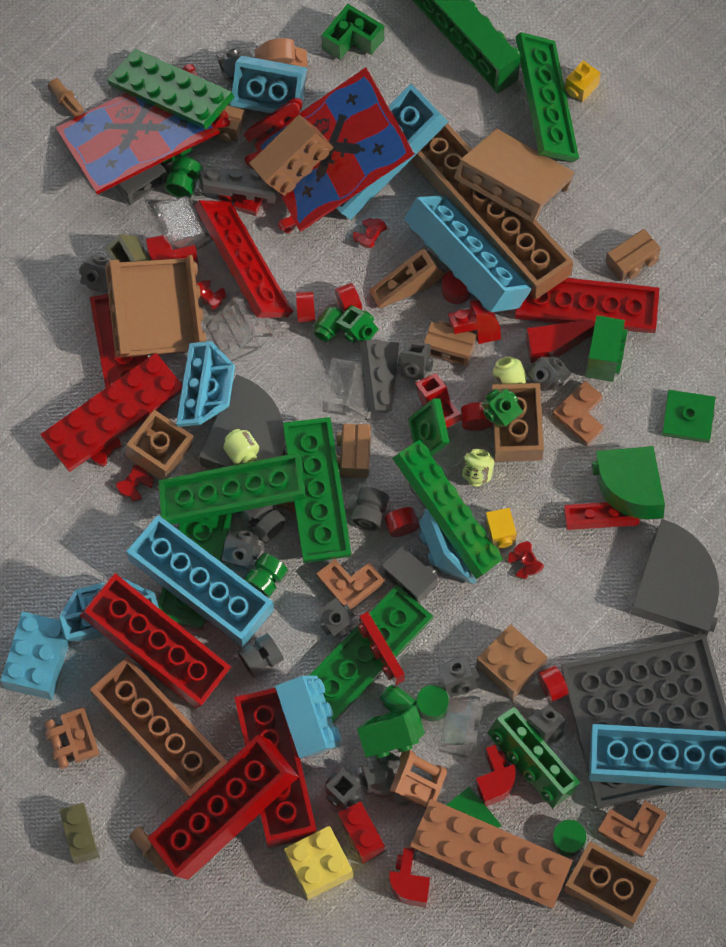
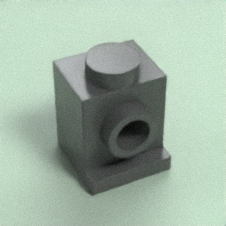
M233 48L226 52V56L220 53L216 54L224 77L230 78L234 76L236 61L241 56L252 57L249 49L239 50V48Z

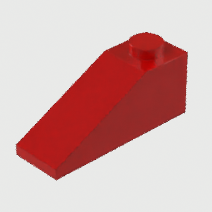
M596 319L527 328L526 341L530 363H535L541 357H560L593 335Z

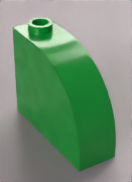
M654 446L596 451V460L591 463L593 476L597 475L599 488L604 499L624 515L646 520L663 519L665 501Z

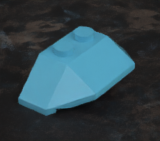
M212 341L189 344L176 423L178 427L201 425L229 407L235 365Z
M426 508L419 522L422 529L419 532V536L424 546L428 544L430 553L427 556L432 567L436 566L442 573L468 583H476L475 577Z
M123 579L159 608L153 591L146 590L135 583ZM105 582L76 589L59 616L66 641H88L104 637L103 634L79 615Z

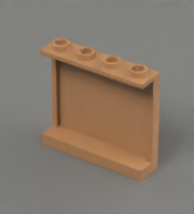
M496 129L460 160L454 179L534 223L538 218L541 208L561 189L565 192L568 190L575 172L547 156L539 155L538 151Z
M193 255L183 259L135 262L108 261L105 265L116 358L148 356L155 353L158 355L188 353L190 343L206 342L205 332L201 329L203 311L202 308H199L198 304L200 287L196 285L195 276H197L198 268L197 263L193 262Z

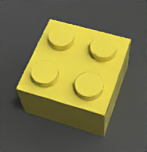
M330 826L284 848L285 856L307 900L353 878V870Z

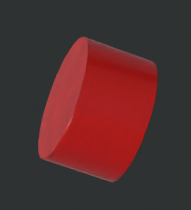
M451 270L442 279V295L446 301L452 304H462L470 298L471 293L467 290L466 285L453 275Z
M352 282L335 288V295L343 313L351 305L362 310L359 295Z
M296 292L298 323L315 322L314 292Z
M483 402L469 403L461 407L462 428L470 431H479L490 428L493 425V422H490L483 413L484 408L481 406Z
M413 507L396 509L388 513L384 518L391 537L411 534L420 527Z
M553 665L537 673L540 686L550 702L569 694L566 682L557 666Z

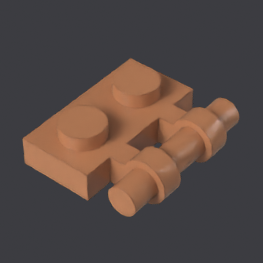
M84 707L60 715L63 725L56 727L54 720L45 722L47 729L45 734L47 740L51 741L54 750L52 755L54 761L58 762L60 769L69 767L68 756L74 755L76 763H80L100 755ZM67 734L70 745L63 747L60 737Z

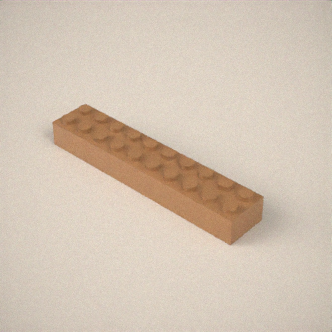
M447 123L410 161L441 195H446L524 277L533 287L529 294L536 300L572 275L573 260L537 220L532 223L454 179L460 160L472 149Z

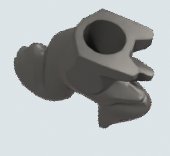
M389 752L390 754L382 757L381 761L379 758H374L373 769H369L366 765L361 766L362 769L358 773L366 793H372L378 797H391V801L398 803V805L411 803V801L390 791L395 778L393 770L398 769L401 763L398 756Z

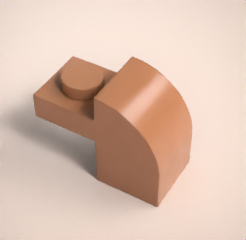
M278 38L269 40L255 49V58L307 67L308 70L307 50L294 46V40Z

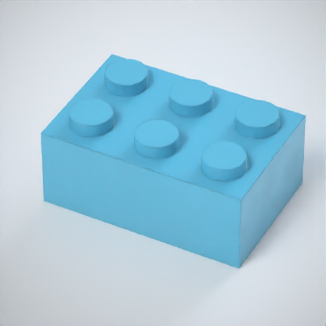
M241 56L235 64L232 88L235 98L231 101L230 106L272 113L293 98H299L303 102L307 67Z
M27 612L21 613L1 677V683L6 690L53 700L70 641L65 640L60 620Z
M300 676L275 686L299 758L314 757L341 747L339 742L341 741V735L338 728L333 725L331 719L333 711L330 704L325 701L323 695L325 687L321 679H318L317 676Z

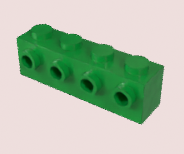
M515 707L498 717L487 732L491 740L507 755L508 760L519 769L525 780L532 784L541 798L552 809L569 798L580 784L579 780Z

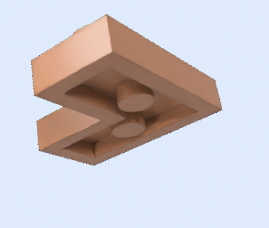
M584 381L553 411L552 415L588 446L604 429V426L589 414L602 400L603 395L587 381Z
M336 559L316 573V577L333 597L337 598L342 606L347 604L350 609L354 608L385 584V579L370 562L351 577Z
M644 801L632 822L610 809L597 833L642 858L667 813Z

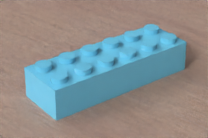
M412 84L389 105L415 155L449 122ZM414 156L337 207L339 212L351 220Z
M446 195L416 198L403 218L410 225V229L424 240V244L438 255V259L453 271V275L466 285L467 290L479 299L486 310L497 312L519 309L533 288Z
M159 515L156 516L126 551L128 559L132 564L242 648L274 611L273 601Z
M592 724L590 732L589 781L726 789V732Z

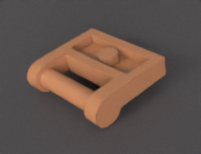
M412 750L404 751L400 755L401 763L390 791L426 809L430 799L437 801L447 770L440 765L435 766L416 756ZM412 765L431 774L432 780L429 781L411 772Z

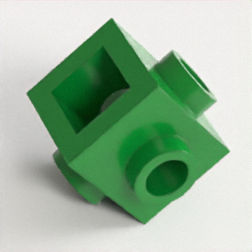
M353 305L336 322L345 332L343 334L344 338L351 344L355 342L360 344L362 341L371 340L373 335L379 330L373 322L375 320L369 312L366 310L362 311Z
M493 389L485 396L487 400L481 404L484 408L483 413L490 422H494L497 427H506L524 412L517 403L516 395L507 389Z

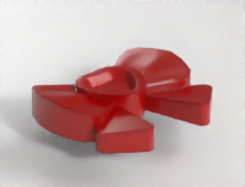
M368 218L362 221L367 229L365 234L353 232L355 243L359 242L365 248L374 247L380 233L387 230L386 223L379 218Z
M202 280L200 283H196L200 287L199 299L204 304H208L211 309L218 308L222 300L226 298L224 288L219 289L215 293L209 289L211 280Z
M119 438L91 457L96 465L106 466L107 459L114 450L122 447Z
M135 464L128 477L116 483V488L121 495L128 498L131 497V501L142 500V496L136 488L139 486V483L152 488L153 477H148L147 471Z
M529 541L519 543L514 552L509 553V563L521 560L525 565L516 573L517 577L527 579L528 575H536L544 568V564L538 561L532 552V543Z

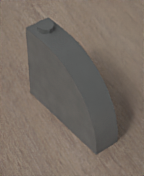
M236 374L232 384L229 407L218 414L199 455L201 466L212 470L235 465L223 449L225 437L235 429L248 430L258 443L259 452L256 454L257 459L255 461L285 455L286 445L283 419L275 402L259 385Z
M661 519L631 614L694 635L706 634L707 637L709 631L714 632L718 618L714 617L719 597V581L714 562L706 548L694 535L675 523Z

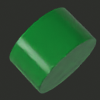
M429 685L421 689L417 695L416 703L419 715L427 721L442 719L447 714L449 708L447 692L437 685Z
M575 820L560 822L555 827L552 837L555 850L559 854L568 857L575 856L582 851L586 842L584 827Z

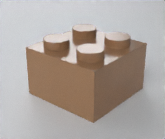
M153 410L126 444L125 457L158 479H167L191 449L193 435L178 427L174 422L156 410Z
M510 624L477 658L476 667L513 700L537 673L546 666L547 656Z

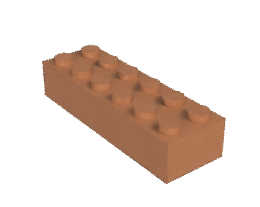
M128 656L90 689L93 698L188 799L228 763Z
M430 799L410 845V848L549 909L554 908L573 861Z

